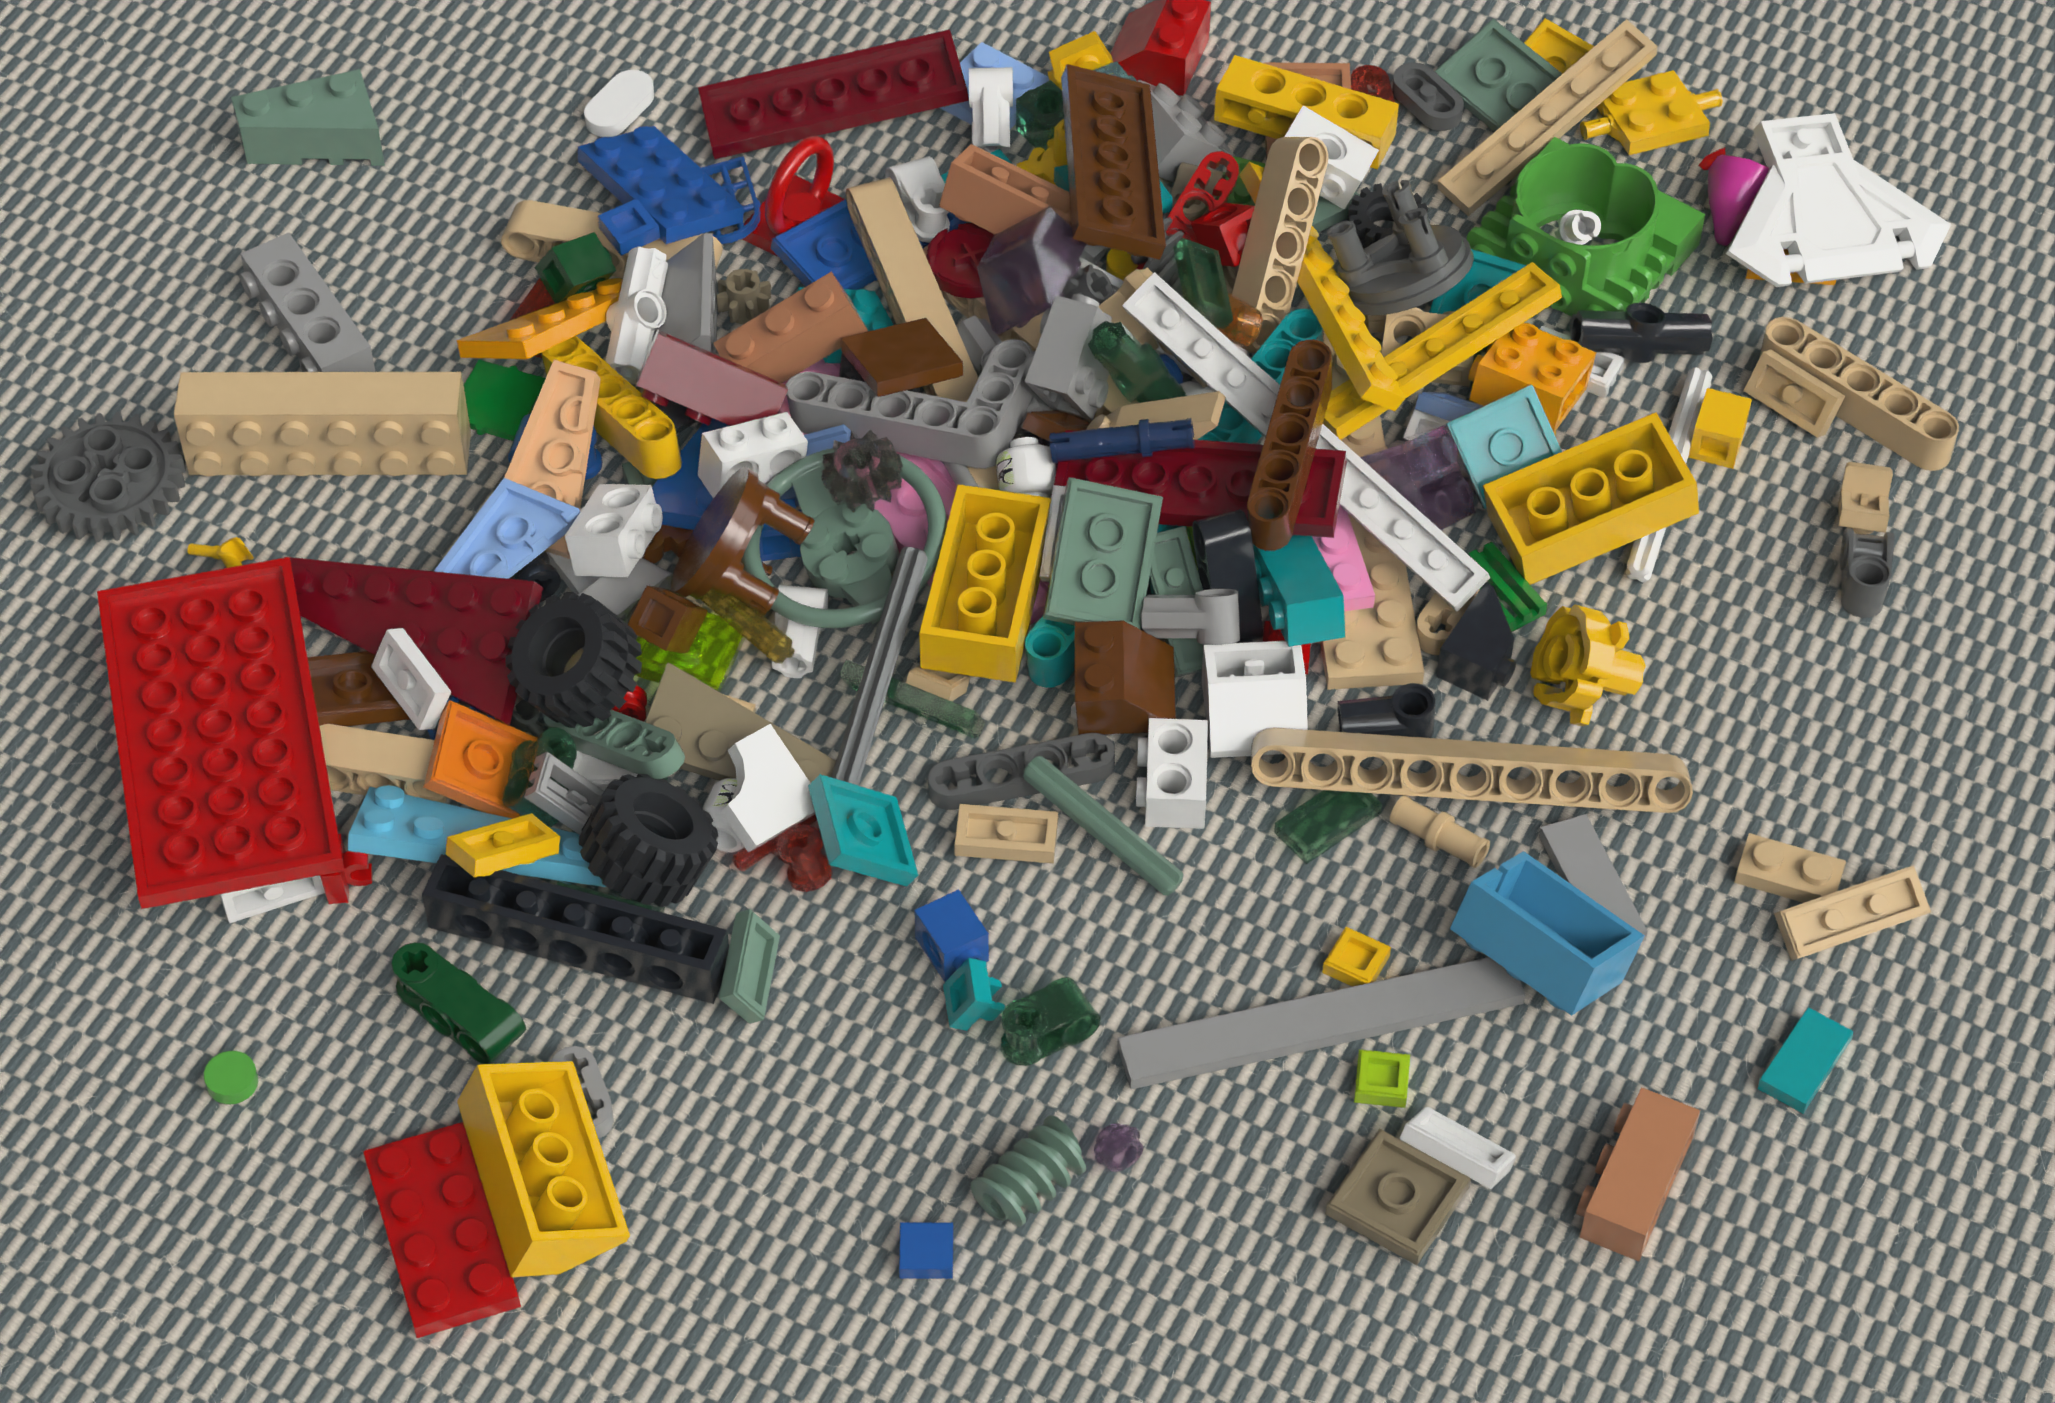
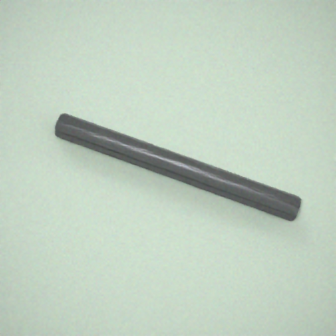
M904 547L900 552L831 778L859 785L928 561L926 553L918 548Z

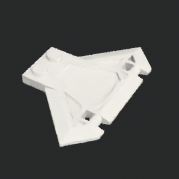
M1835 113L1761 121L1753 129L1769 171L1726 252L1728 256L1775 287L1789 286L1792 283L1790 276L1792 272H1797L1803 282L1807 284L1901 272L1904 269L1902 259L1906 258L1910 260L1916 270L1927 269L1932 265L1951 224L1853 160ZM1895 236H1899L1900 241L1897 242ZM1783 249H1788L1789 255H1785Z

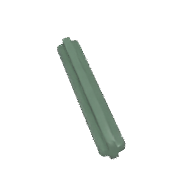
M1037 756L1026 766L1023 775L1024 780L1163 895H1171L1180 886L1184 876L1180 869L1044 757Z

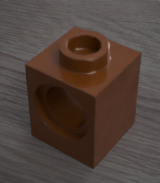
M647 585L630 618L628 626L634 630L636 635L665 651L687 654L708 610L669 589Z

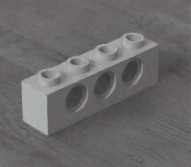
M290 233L240 253L244 272L239 274V278L245 293L250 299L256 297L259 300V307L269 327L276 325L280 330L279 335L285 350L290 356L296 354L299 357L302 372H375L371 346Z

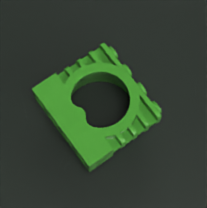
M1554 137L1536 157L1525 165L1518 176L1517 182L1511 187L1510 195L1503 196L1497 202L1494 212H1487L1482 218L1480 227L1472 228L1467 234V241L1473 250L1523 265H1528L1531 262L1536 264L1560 285L1562 298L1550 305L1555 310H1559L1571 317L1573 314H1577L1578 310L1625 312L1628 305L1632 303H1645L1649 298L1650 290L1657 289L1662 284L1665 273L1672 276L1700 245L1705 214L1659 191L1655 180L1647 171L1632 164L1617 163L1612 154L1607 150L1592 144H1568ZM1572 210L1591 211L1598 216L1601 222V230L1596 237L1615 239L1619 242L1595 246L1574 244L1557 239L1541 230L1540 227L1559 220L1563 215Z

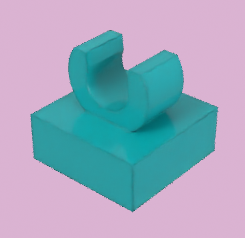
M968 958L943 984L950 1028L967 1031L979 1018L992 1021L1005 1010L1004 1003L992 1001V996L1002 987V984L998 979L988 977L986 961Z

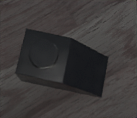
M1486 583L1482 586L1440 649L1437 670L1438 678L1487 701L1498 685L1505 687L1508 684L1517 663L1511 659L1514 636L1493 586Z

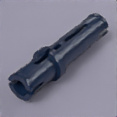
M1192 418L1150 423L1149 419H1141L1137 425L1074 432H1053L1049 436L1050 442H1052L1050 443V451L1053 463L1142 453L1143 457H1152L1153 452L1195 448Z

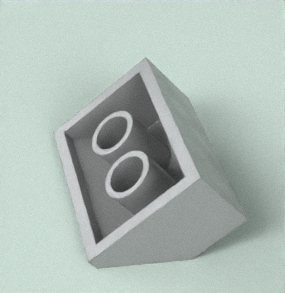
M703 233L666 261L668 268L661 298L665 303L667 314L664 324L654 330L653 339L657 330H660L716 354L717 350L713 342L717 341L716 295H718L713 233Z

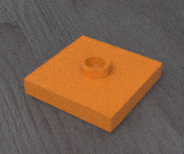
M449 700L440 716L423 788L481 812L511 819L520 817L537 737Z

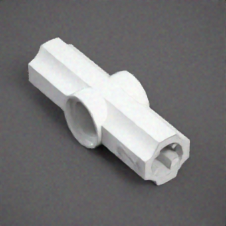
M638 246L629 251L619 300L609 306L606 313V321L611 331V337L605 361L631 384H636L637 376L652 344L654 330L663 325L666 320L667 310L661 296L668 263L666 262L667 255L656 248L649 249Z

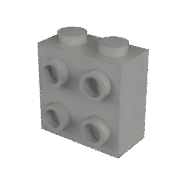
M1073 294L1072 299L1055 295L1051 308L1046 309L1040 323L1041 337L1036 351L1031 352L1027 358L1024 370L1025 383L1051 409L1093 420L1097 408H1101L1106 401L1108 395L1107 379L1112 365H1116L1122 356L1124 348L1123 334L1111 322L1112 317L1099 308L1100 303L1081 294Z

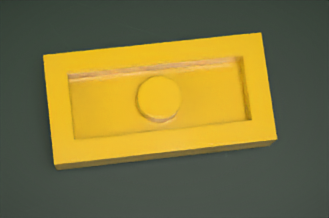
M531 813L448 836L446 855L474 878L489 876L499 870L520 864H531L538 859L559 854L560 835Z

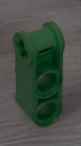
M409 943L399 948L393 955L391 964L394 976L397 978L396 991L401 1002L426 1019L437 1032L460 1045L478 1063L492 1064L526 1031L523 1019L511 1005L500 998H496L484 989L470 974L455 967L430 946L424 943Z

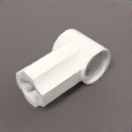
M1012 67L969 68V108H972L973 114L972 144L989 153L1000 149L1003 153L1010 152V107H1013Z
M779 585L778 587L780 592L798 603L810 607L828 609V589ZM775 612V625L777 629L772 651V669L778 670L785 677L802 678L804 674L813 672L819 631H824L825 628L796 623Z

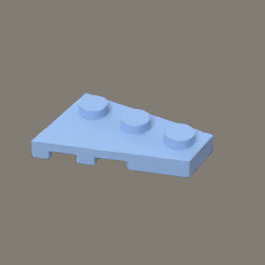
M503 478L434 571L509 579L563 537L579 515L580 510L572 505Z

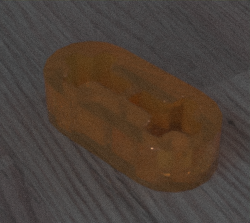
M1216 287L1207 290L1199 301L1197 311L1234 344L1247 347L1258 337L1262 328L1263 318L1261 312L1256 307L1236 295Z

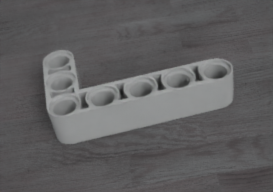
M1016 339L1002 341L997 344L992 350L967 402L907 390L877 397L866 382L817 372L798 373L786 383L788 387L786 396L791 418L800 431L806 434L844 424L853 432V438L850 439V443L986 469L995 466L998 455L1009 448L1010 442L1035 393L1025 383L1026 377L1024 374L1025 364L1032 350L1026 342Z

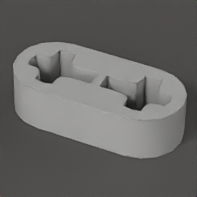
M565 1047L552 1057L551 1062L573 1061L574 1066L581 1072L583 1082L581 1087L586 1101H589L592 1111L597 1114V1118L592 1121L598 1139L607 1135L614 1123L609 1093L592 1053L583 1047Z

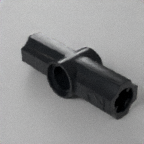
M1641 302L1628 305L1625 312L1578 310L1577 314L1572 315L1570 323L1571 340L1577 342L1582 347L1594 352L1618 353L1623 358L1638 363L1653 361L1656 354L1703 355L1705 351L1710 350L1713 339L1711 331L1712 321L1708 314L1664 313L1654 305Z

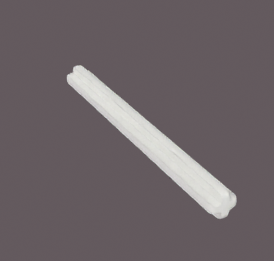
M1697 367L1688 371L1669 430V435L1685 463L1689 456L1694 428L1706 389L1710 388L1712 374L1708 370H1700ZM1666 528L1634 541L1625 572L1629 579L1646 582L1651 578Z

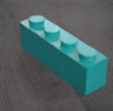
M1292 535L1287 545L1275 551H1265L1253 545L1260 604L1262 607H1269L1271 625L1274 630L1280 629L1288 646L1344 638V595L1313 537Z

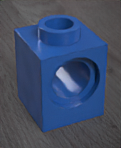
M959 889L914 910L915 938L944 982L968 958L989 961V933Z

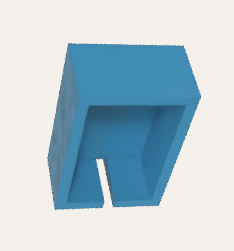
M1524 851L1502 863L1499 869L1494 868L1471 881L1450 927V930L1465 939L1472 949L1486 954L1504 967L1510 976L1525 982L1546 997L1552 1006L1566 1011L1571 1016L1623 982L1645 937L1638 930Z

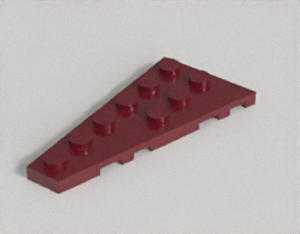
M290 557L301 618L324 630H328L375 656L386 630L403 628L451 690L450 695L510 726L517 693L515 692L516 688L510 684L507 677L511 670L506 667V656L512 654V650L507 646L510 637L517 636L519 630L515 627L520 620L526 621L531 616L529 610L536 604L539 605L543 590L542 586L535 581Z

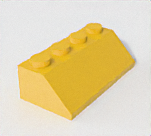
M573 1061L477 1065L457 1103L510 1276L526 1277L561 1274L627 1242L630 1234Z

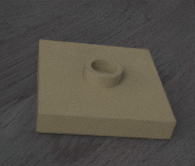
M1379 1128L1327 1203L1325 1215L1418 1265L1469 1189L1471 1178Z

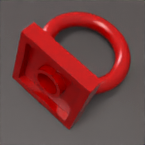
M819 136L804 138L786 154L772 178L767 198L760 206L759 224L753 232L742 240L777 256L771 249L772 238L845 200L828 191L834 169V154L827 140ZM815 154L816 170L811 183L796 176L795 173L809 156ZM753 212L752 215L744 222V226L750 222V220L752 219V217H753V215H754V212Z

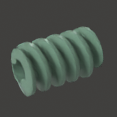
M1049 1115L1044 1119L1043 1126L1037 1125L1029 1132L1028 1138H1022L1014 1145L1013 1151L1004 1153L999 1158L998 1164H991L984 1171L983 1177H976L970 1182L974 1199L994 1219L1008 1220L1013 1225L1021 1227L1026 1223V1217L1021 1207L1033 1214L1041 1210V1203L1036 1194L1047 1201H1051L1056 1197V1190L1051 1181L1059 1187L1066 1188L1071 1184V1177L1067 1169L1077 1175H1081L1086 1171V1164L1081 1156L1082 1151L1076 1136L1062 1120L1056 1116Z

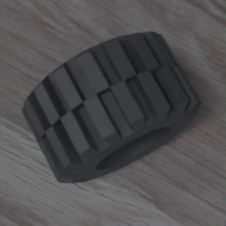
M564 592L561 599L553 595L546 598L544 606L540 607L536 604L529 610L531 616L526 621L521 619L515 628L519 632L516 637H510L507 646L512 650V654L506 656V667L511 670L507 677L510 684L516 688L515 692L557 724L560 722L565 727L575 728L577 723L582 727H588L594 724L595 718H599L601 721L606 720L611 716V709L615 706L620 709L627 702L623 697L628 691H634L637 682L633 680L634 675L641 673L642 663L636 659L642 654L641 644L635 640L637 635L634 630L600 601L584 593L578 596L575 592ZM584 647L578 662L564 673L570 658Z
M627 774L621 776L619 780L614 779L610 782L581 829L579 845L582 846L580 853L583 860L590 863L588 869L592 874L600 877L603 880L602 884L610 890H616L620 893L621 897L628 900L631 898L635 899L639 904L650 906L651 903H654L659 907L668 906L670 902L677 904L683 901L685 896L689 895L717 850V828L712 825L713 819L711 815L701 808L702 804L695 797H690L685 793L686 790L678 785H671L665 779H653L647 774H638L636 777Z

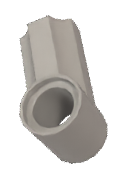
M1208 589L1198 591L1195 595H1147L1144 597L1141 612L1142 629L1156 638H1197L1198 643L1206 645L1231 644L1240 641L1238 591Z

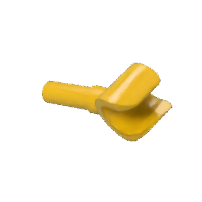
M238 537L225 541L221 546L190 543L187 548L189 555L221 560L226 568L241 566L242 561L254 559L246 545Z

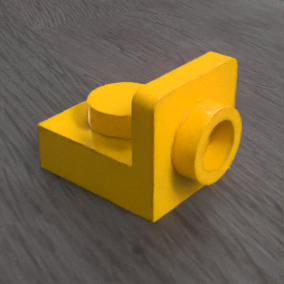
M1096 31L1049 51L1053 69L1048 71V77L1057 95L1062 94L1061 77L1066 64L1101 73H1107L1115 69L1112 56Z

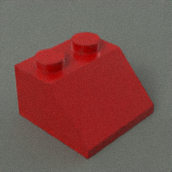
M1154 0L1129 13L1110 53L1115 69L1105 74L1134 81L1140 79L1154 86L1162 83L1176 95L1183 96L1187 91L1209 40L1211 2L1206 0Z

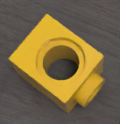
M1707 388L1694 428L1688 458L1734 469L1746 429L1752 399Z

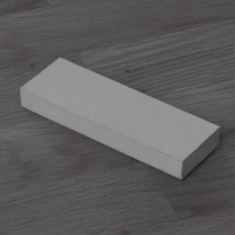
M1587 814L1542 826L1539 838L1558 875L1645 935L1643 941H1646L1648 931Z

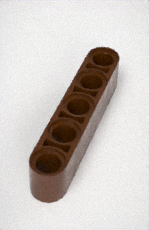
M1315 339L1298 342L1289 353L1247 502L1248 523L1252 543L1257 548L1265 551H1275L1283 548L1292 537L1332 391V352L1325 343Z

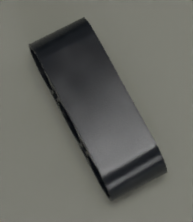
M1239 509L1194 520L1192 526L1198 574L1203 590L1232 589L1238 591L1240 641L1235 643H1244L1262 638L1263 621L1253 543L1246 515Z

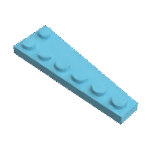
M396 786L369 787L348 834V851L437 863L441 854L446 855L448 836L511 818L406 795L403 789ZM555 828L551 829L560 835L559 854L538 859L531 864H520L503 869V871L523 876L606 887L602 884L603 880L598 876H594L588 869L590 863L583 860L580 853L582 846L579 845L580 835Z

